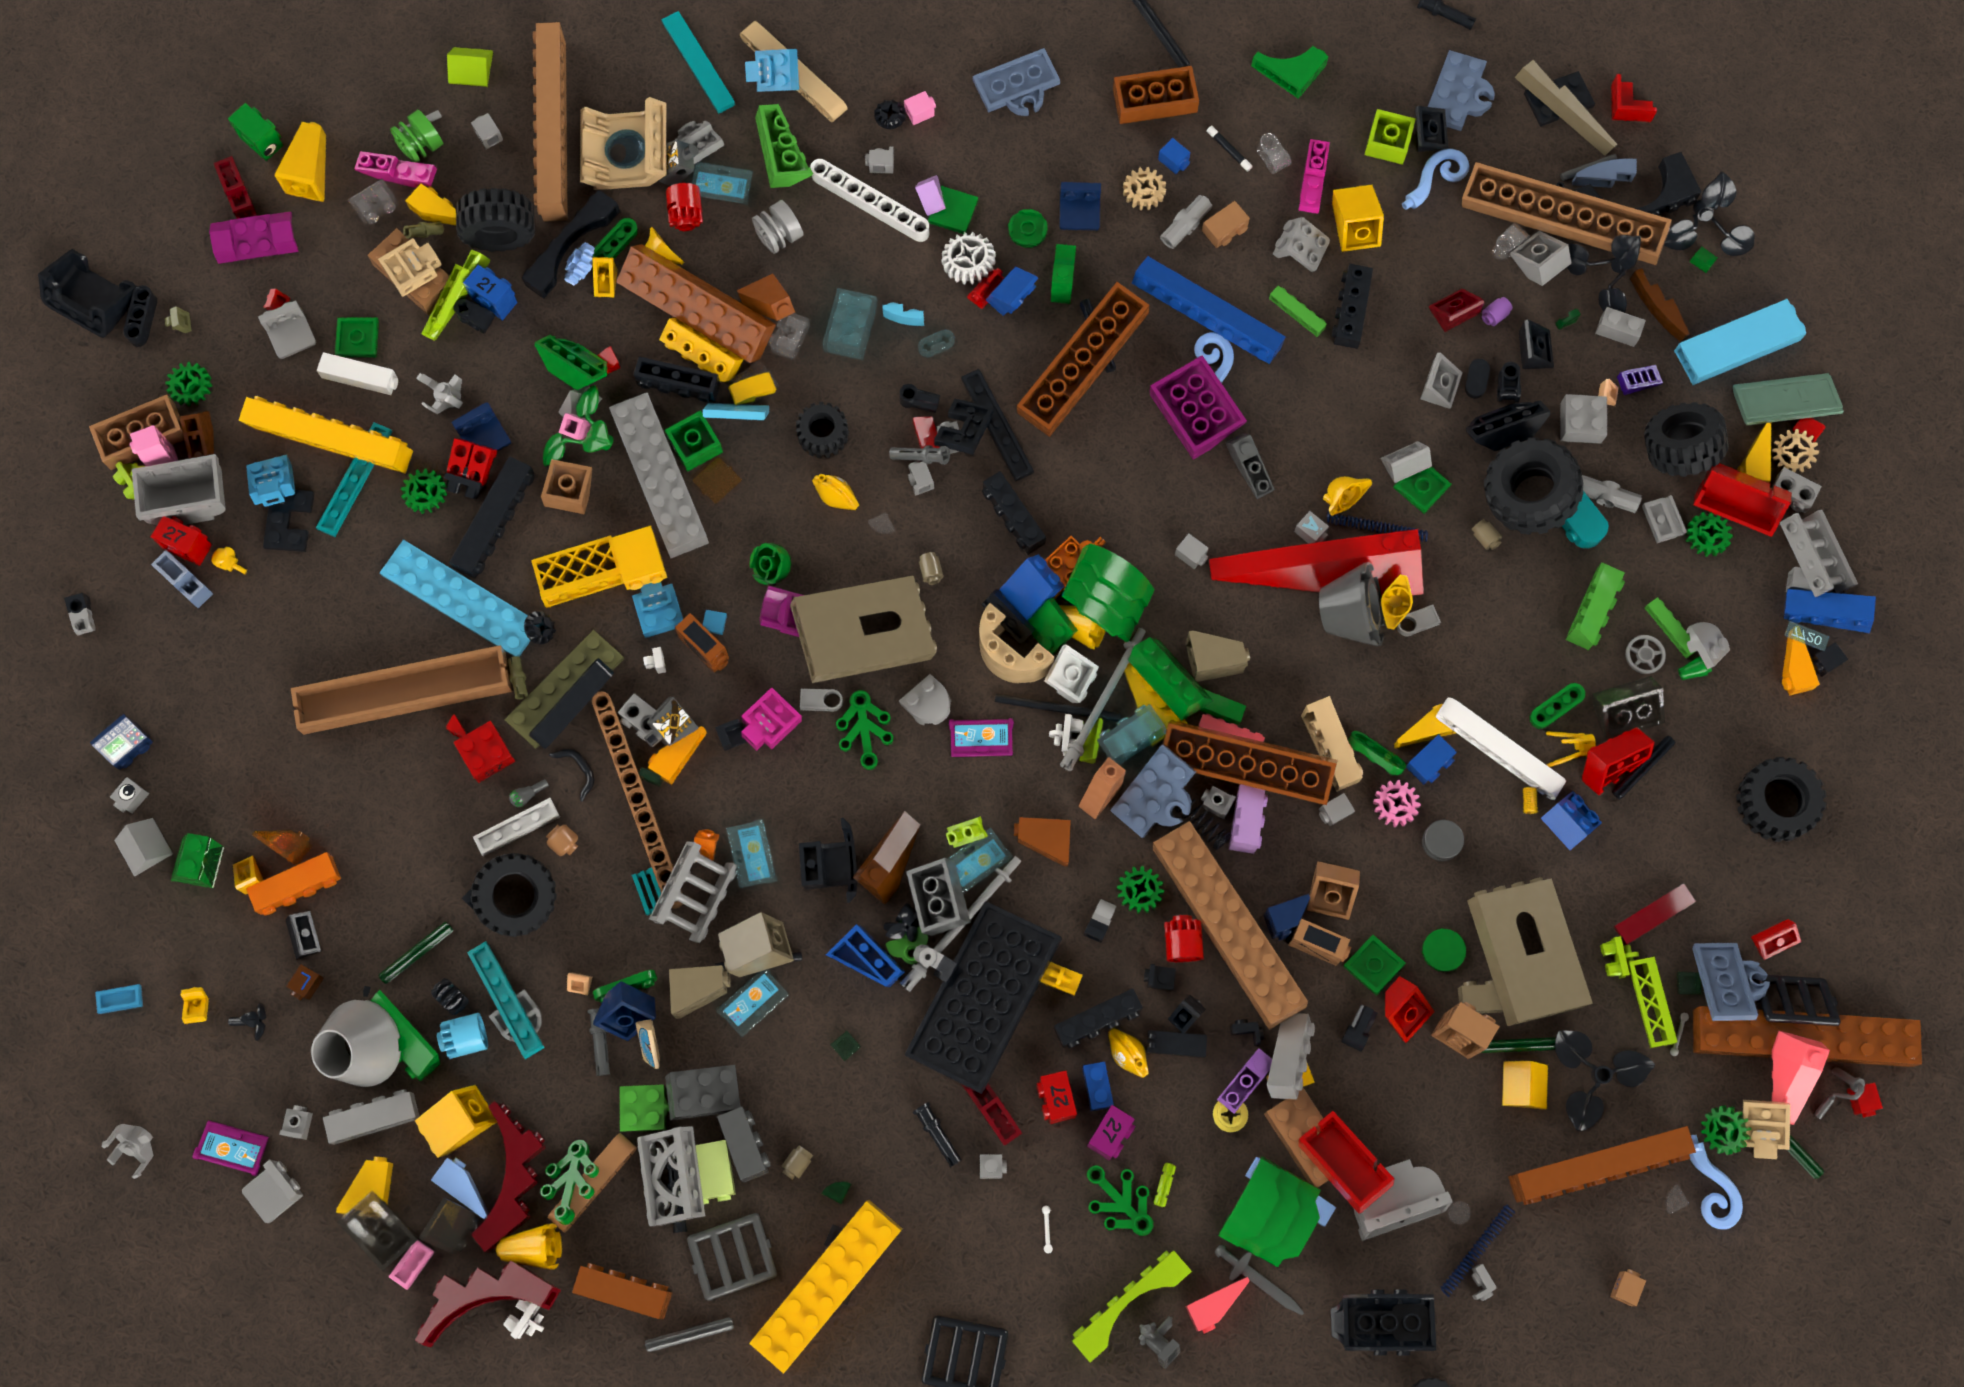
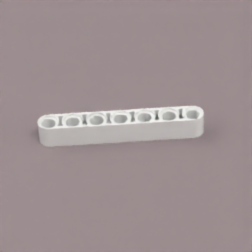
M816 159L811 163L812 179L817 184L915 241L923 242L928 239L929 223L924 217L823 159ZM823 170L824 172L817 173L816 171ZM837 179H838V180H841V181L838 182V183H834V182H833L834 180H837ZM852 189H856V190H857L856 192H853V193H852V192H849V191L852 190ZM867 199L874 200L873 202H866ZM884 209H891V211H889V212H884V211H882V210H884ZM902 218L908 219L905 222L899 221ZM918 228L925 229L922 232L916 231Z
M1447 698L1436 714V718L1529 786L1537 788L1539 793L1548 795L1547 798L1555 800L1566 783V780L1561 775L1455 699Z

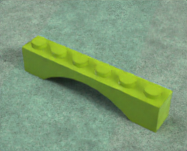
M1166 1250L1157 1258L1159 1263L1154 1268L1148 1266L1140 1274L1143 1277L1137 1283L1134 1280L1123 1289L1126 1292L1123 1296L1118 1298L1116 1295L1106 1304L1109 1308L1104 1313H1101L1099 1310L1089 1319L1092 1323L1086 1329L1082 1325L1072 1334L1075 1337L1072 1340L1073 1344L1089 1362H1092L1107 1348L1113 1324L1129 1302L1153 1289L1175 1287L1192 1272L1174 1250L1171 1253Z

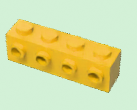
M675 317L668 320L659 339L665 343V347L681 353L682 358L698 364V368L718 374L721 382L733 380L743 361V358Z

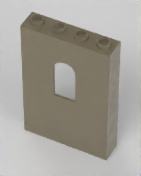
M914 576L794 597L790 606L812 683L927 661L933 658L937 651V645L935 640H932L930 634L931 624L926 620L925 604L920 600L919 584L915 582ZM893 611L899 615L901 625L898 629L864 636L859 619L860 616Z
M1542 877L1530 880L1529 884H1524V881L1512 884V887L1507 889L1505 885L1499 886L1490 893H1487V890H1481L1474 893L1475 897L1467 900L1507 1026L1580 1009L1593 1004L1552 878L1543 880ZM1526 912L1533 917L1544 952L1526 955L1516 924V918L1519 913Z

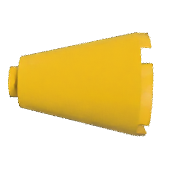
M1059 605L1078 630L1072 638L1090 649L1098 648L1106 631L1092 620L1079 614L1076 606Z
M556 1224L542 1225L504 1237L496 1246V1254L502 1261L510 1262L511 1260L522 1265L548 1270L556 1269L559 1263L555 1264L556 1260L561 1258L562 1254L560 1232H555Z

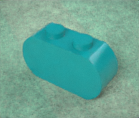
M1583 491L1582 501L1577 506L1578 510L1573 517L1565 520V524L1562 527L1566 531V536L1570 542H1574L1580 548H1592L1598 545L1605 537L1609 525L1608 521Z

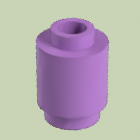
M1505 297L1497 298L1482 310V320L1487 325L1496 326L1510 314V311L1513 309L1512 304Z

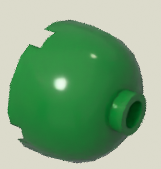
M764 543L754 548L750 556L749 565L750 568H753L754 574L752 575L756 581L764 585H772L782 582L789 575L792 563L788 551L781 545Z

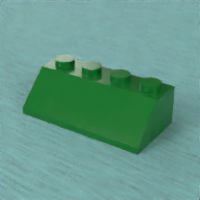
M1149 637L1134 646L1128 661L1181 721L1213 702V699L1160 640Z
M379 990L371 1001L384 1008L398 1028L400 1034L398 1045L399 1051H401L399 1062H403L406 1066L405 1072L412 1079L416 1077L419 1081H422L440 1065L438 1054L382 991Z

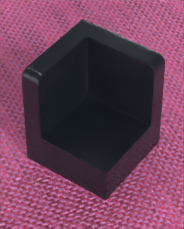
M739 718L715 727L724 751L747 743L742 737L741 731L743 727Z

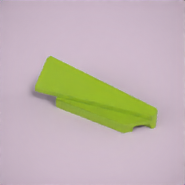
M471 250L463 267L455 264L421 333L422 335L434 341L438 338L455 313V303L460 299H465L468 295L463 282L477 265L485 269L490 263L489 258L477 251Z

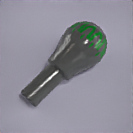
M543 779L533 786L514 789L509 795V801L514 807H522L537 792L549 785L546 779Z

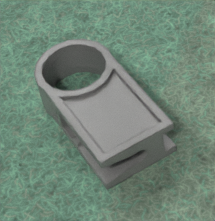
M1430 605L1408 613L1404 619H1410L1414 622L1415 629L1413 631H1404L1400 623L1397 626V630L1403 636H1411L1438 626L1441 621L1434 605Z
M801 689L800 710L834 712L839 710L843 704L842 695L837 690ZM836 694L840 697V703L835 707H828L824 703L826 696Z

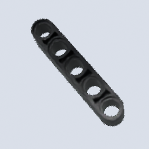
M597 658L532 729L529 736L542 748L546 749L610 679L614 671L601 659Z

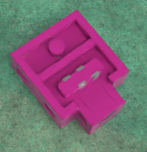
M771 688L741 716L742 722L747 725L741 733L742 737L756 751L764 743L770 749H773L802 721V716Z

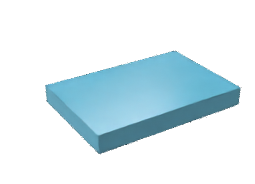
M708 403L703 409L704 418L764 420L769 414L768 405Z

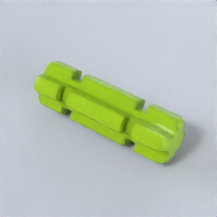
M1165 1163L1162 1172L1164 1173L1160 1177L1157 1189L1158 1195L1155 1196L1154 1200L1156 1206H1166L1168 1199L1166 1196L1169 1195L1173 1180L1172 1175H1174L1176 1166L1173 1164Z

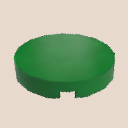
M1032 209L1020 210L1009 221V236L1018 246L1024 248L1040 245L1046 238L1048 233L1047 221L1038 211Z
M1441 928L1433 931L1426 937L1422 945V955L1425 962L1434 970L1449 972L1455 970L1463 963L1466 957V946L1458 933L1450 929Z

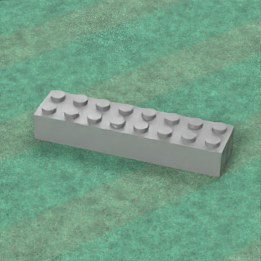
M648 393L610 406L609 409L670 559L709 544Z

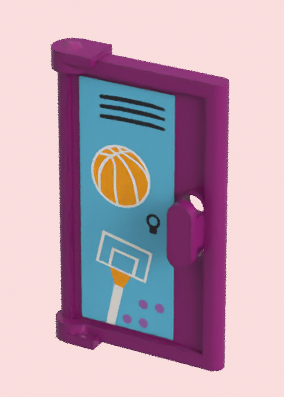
M1013 718L998 720H949L951 757L1013 756Z
M208 1120L198 1148L196 1147L194 1150L193 1159H201L257 1176L269 1137Z

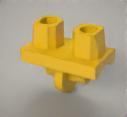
M1050 962L1040 982L1075 996L1082 974Z

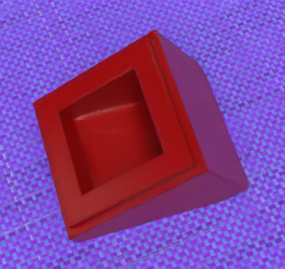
M611 346L597 355L607 362V374L621 368Z
M1813 418L1799 419L1793 427V431L1795 433V430L1798 429L1799 434L1807 431L1806 437L1813 435L1814 438L1811 442L1815 443L1825 429V425Z
M453 714L446 729L451 734L461 738L467 733L459 719Z

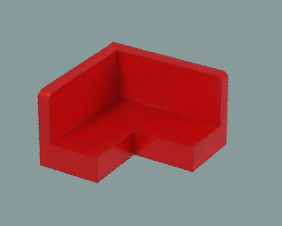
M1617 74L1611 84L1612 120L1651 122L1657 112V108L1653 107V101L1633 100V82H1621V74Z

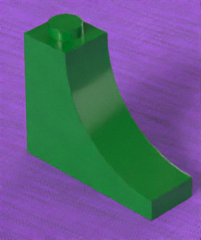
M1314 46L1305 53L1288 59L1271 58L1257 52L1253 57L1251 67L1299 99L1326 67L1329 56L1323 50L1317 49Z
M1056 244L1051 302L1071 304L1076 246Z

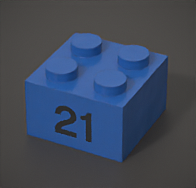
M477 265L463 284L471 300L487 308L503 321L517 304L514 296L515 293L511 289L512 285L504 278H501V280L497 278L490 268L486 267L484 269Z

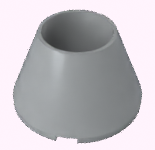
M351 1000L341 1004L331 1013L315 1037L311 1047L312 1060L317 1070L328 1078L359 1087L374 1086L384 1082L395 1071L401 1055L398 1045L400 1034L390 1014L380 1005L369 1000ZM345 1040L350 1047L351 1057L346 1050Z

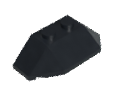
M1541 400L1534 403H1512L1475 417L1470 425L1467 426L1466 432L1475 443L1493 451H1498L1511 446V443L1515 441L1523 442L1528 440V438H1533L1550 416V410Z

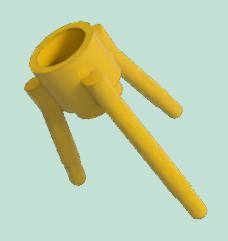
M1547 731L1546 735L1575 738L1562 739L1561 742L1574 743L1575 749L1579 750L1575 754L1548 763L1547 766L1552 767L1580 756H1587L1588 751L1593 746H1596L1594 735Z

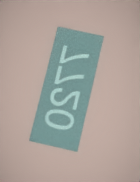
M1789 621L1784 635L1822 651H1825L1830 637Z

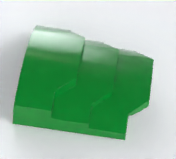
M1090 543L1083 547L1062 597L1076 606L1079 614L1098 624L1112 637L1118 636L1127 643L1140 620L1144 608L1150 602L1154 588L1149 580L1128 561L1105 548Z
M1261 1156L1247 1186L1232 1213L1227 1217L1218 1236L1279 1267L1283 1259L1294 1258L1300 1255L1318 1223L1320 1215L1316 1200L1321 1189Z

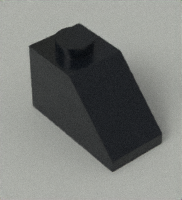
M1189 995L1179 1004L1168 1020L1184 1034L1206 1009L1198 999Z

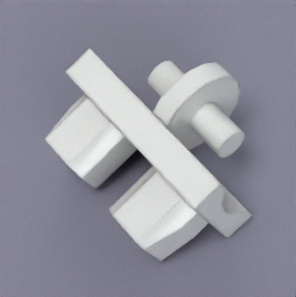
M1065 714L1064 731H1062V724H1056V730L1049 731V737L1055 738L1054 745L1060 746L1061 739H1063L1061 750L1063 756L1068 751V745L1076 741V739H1072V733H1080L1084 727V721L1073 719L1072 715Z
M519 1300L515 1307L523 1311L524 1315L520 1320L510 1315L503 1324L512 1332L510 1336L520 1339L528 1325L530 1327L526 1334L532 1336L535 1330L542 1332L544 1327L540 1325V1322L544 1316L538 1313L533 1320L540 1307L531 1302Z

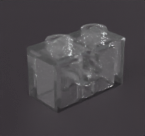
M383 179L348 199L365 226L375 223L385 213L393 212L399 205Z
M795 313L778 320L776 334L773 333L769 340L772 353L792 361L795 360L810 328L809 319Z

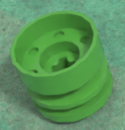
M417 109L407 116L410 127H407L400 121L398 125L401 131L395 126L390 128L397 146L405 156L416 163L420 162L416 152L422 158L427 157L423 147L426 146L430 151L434 152L443 145V141L433 125Z

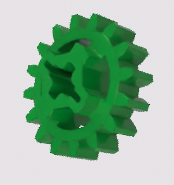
M188 362L186 367L180 363V369L172 368L174 374L167 375L170 381L165 382L168 386L166 391L171 395L170 397L173 401H177L181 406L184 402L188 407L191 406V402L199 405L198 400L205 401L204 394L211 393L207 388L213 386L209 381L212 378L207 373V370L204 367L201 368L198 363L193 366ZM177 390L182 391L183 395L179 394Z
M424 469L423 473L416 470L415 476L408 474L410 480H403L406 487H401V491L405 493L401 497L406 501L407 507H411L413 512L419 509L421 514H424L425 509H428L430 513H432L433 507L439 509L438 503H444L445 500L442 496L447 495L445 490L447 485L445 482H442L443 478L441 475L437 476L434 470L429 474L427 469ZM419 487L425 489L428 495L423 493Z
M1702 512L1699 516H1694L1687 525L1689 529L1686 530V535H1690L1686 542H1692L1690 549L1696 547L1698 549L1697 554L1699 555L1703 551L1705 557L1712 553L1713 557L1719 552L1723 553L1726 550L1725 547L1731 544L1729 540L1733 537L1732 534L1728 533L1732 527H1726L1725 525L1728 520L1721 521V516L1713 517L1712 512L1707 516L1705 512ZM1705 523L1704 526L1697 528L1699 524ZM1721 541L1720 544L1713 546L1715 542Z
M1141 866L1140 871L1132 867L1131 874L1125 871L1124 875L1126 878L1120 877L1119 882L1123 885H1118L1117 890L1122 892L1117 897L1124 899L1121 904L1122 906L1129 905L1128 911L1136 908L1137 914L1140 913L1141 909L1148 913L1149 906L1155 909V901L1161 902L1162 899L1158 895L1164 893V890L1159 889L1163 882H1157L1159 875H1151V868L1145 872L1144 866ZM1138 876L1142 877V879L1136 881L1132 879ZM1149 881H1151L1154 886V892L1149 887ZM1143 882H1145L1143 886L1144 892H1141L1138 895V897H1136L1137 888H1139L1140 885L1142 886ZM1126 888L1131 891V899L1128 897L1126 893ZM1143 899L1150 900L1146 903H1138L1140 900Z
M1726 1105L1719 1106V1109L1717 1107L1711 1109L1712 1113L1705 1114L1708 1120L1701 1122L1702 1125L1706 1126V1129L1701 1130V1133L1707 1134L1704 1142L1710 1141L1711 1145L1709 1148L1714 1149L1717 1147L1718 1154L1724 1153V1151L1726 1155L1740 1152V1147L1744 1148L1747 1146L1744 1140L1751 1139V1136L1746 1134V1131L1751 1130V1127L1745 1125L1748 1118L1742 1119L1743 1112L1738 1111L1735 1113V1107L1733 1106L1728 1107V1109Z

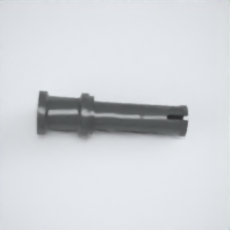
M927 445L924 448L891 447L889 456L892 460L923 461L926 464L939 462L945 465L949 462L950 451L947 446H941L940 448H933L931 445Z
M599 1008L587 1010L591 1022L589 1032L593 1035L596 1076H604L606 1074L610 1075L606 1035L608 1032L593 1025Z

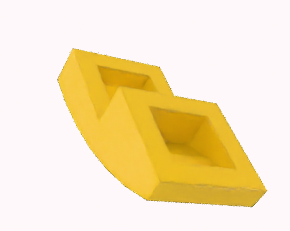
M769 372L749 377L728 387L735 405L753 402L756 397L773 394L776 391Z

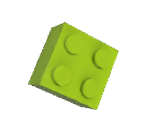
M1377 109L1364 155L1403 165L1416 119Z

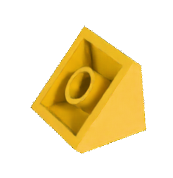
M1504 1061L1502 1106L1546 1110L1548 1065L1533 1061Z

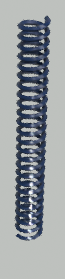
M1328 511L1327 523L1330 522L1329 520L1331 518V515ZM1341 513L1339 515L1335 514L1331 518V524H1333L1336 517V525L1340 518V526L1343 519V526H1346L1348 519V527L1352 520V528L1356 521V529L1360 522V530L1364 523V531L1367 524L1368 531H1370V526L1372 525V532H1374V527L1376 526V533L1379 527L1380 533H1382L1384 526V533H1386L1388 526V533L1391 532L1392 527L1393 532H1395L1396 528L1397 532L1400 529L1401 531L1411 530L1410 527L1407 529L1406 526L1403 528L1402 525L1399 527L1398 524L1395 526L1390 523L1386 524V522L1382 523V521L1374 523V520L1370 522V519L1366 521L1365 518L1362 520L1361 517L1358 520V517L1354 519L1353 516L1350 518L1349 515L1346 517L1345 514L1342 516ZM1418 529L1419 535L1421 534V541H1423V536L1426 533L1425 542H1427V530L1423 532L1422 529L1420 531Z
M1508 1204L1506 1206H1503L1504 1210H1500L1501 1213H1498V1216L1495 1217V1220H1492L1493 1223H1490V1227H1487V1230H1484L1485 1234H1481L1482 1237H1479V1241H1476V1244H1473L1474 1248H1471V1251H1468V1255H1465L1466 1258L1462 1259L1463 1262H1460V1265H1457L1458 1269H1454L1455 1272H1452V1276H1449V1279H1446L1447 1283H1443L1444 1286H1441V1290L1444 1292L1445 1295L1450 1297V1295L1445 1290L1453 1294V1292L1447 1286L1455 1290V1288L1449 1282L1458 1287V1284H1456L1452 1280V1278L1457 1282L1461 1283V1281L1458 1278H1456L1455 1275L1464 1280V1278L1458 1272H1460L1464 1276H1466V1274L1460 1268L1469 1273V1270H1467L1462 1264H1464L1470 1269H1472V1267L1469 1266L1466 1263V1261L1475 1266V1264L1471 1260H1469V1258H1471L1472 1260L1477 1262V1260L1471 1254L1476 1256L1478 1259H1480V1257L1474 1251L1478 1252L1480 1255H1483V1253L1480 1252L1476 1247L1486 1252L1485 1249L1480 1246V1244H1482L1483 1246L1488 1248V1246L1485 1243H1483L1482 1240L1487 1242L1489 1245H1491V1243L1485 1237L1489 1238L1491 1241H1494L1487 1233L1491 1234L1494 1238H1496V1235H1494L1489 1229L1494 1231L1496 1234H1499V1232L1496 1231L1492 1226L1502 1231V1229L1496 1225V1223H1498L1499 1225L1504 1227V1225L1501 1222H1499L1498 1219L1503 1221L1505 1224H1507V1222L1501 1216L1505 1217L1507 1220H1510V1218H1508L1503 1212L1507 1213L1510 1217H1513L1512 1214H1510L1506 1210L1508 1209L1512 1213H1515V1211L1512 1210L1508 1206Z

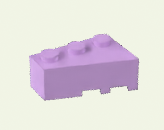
M1242 784L1239 785L1229 850L1254 854L1257 848L1260 849L1262 841L1260 831L1265 821V815H1262L1263 807L1267 806L1268 795L1265 794V790Z

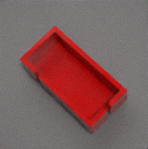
M1719 463L1707 471L1705 479L1701 482L1695 494L1694 505L1772 537L1791 504L1792 492L1775 485L1773 488H1770V483Z
M1334 1111L1318 1123L1317 1128L1314 1126L1299 1138L1301 1150L1359 1214L1394 1185L1395 1178L1381 1163L1377 1166L1376 1157Z

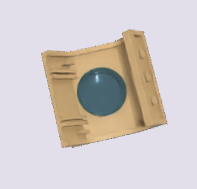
M649 97L645 100V111L619 114H604L588 107L581 109L580 182L594 186V190L651 186L667 175L665 102ZM618 143L622 144L626 149L625 159L621 162H616L611 157V149Z

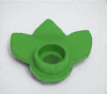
M918 927V937L915 942H910L905 932L903 938L887 942L886 947L892 956L902 958L908 964H916L918 962L914 957H909L908 952L915 950L919 945H926L928 943V935L923 934L921 928Z

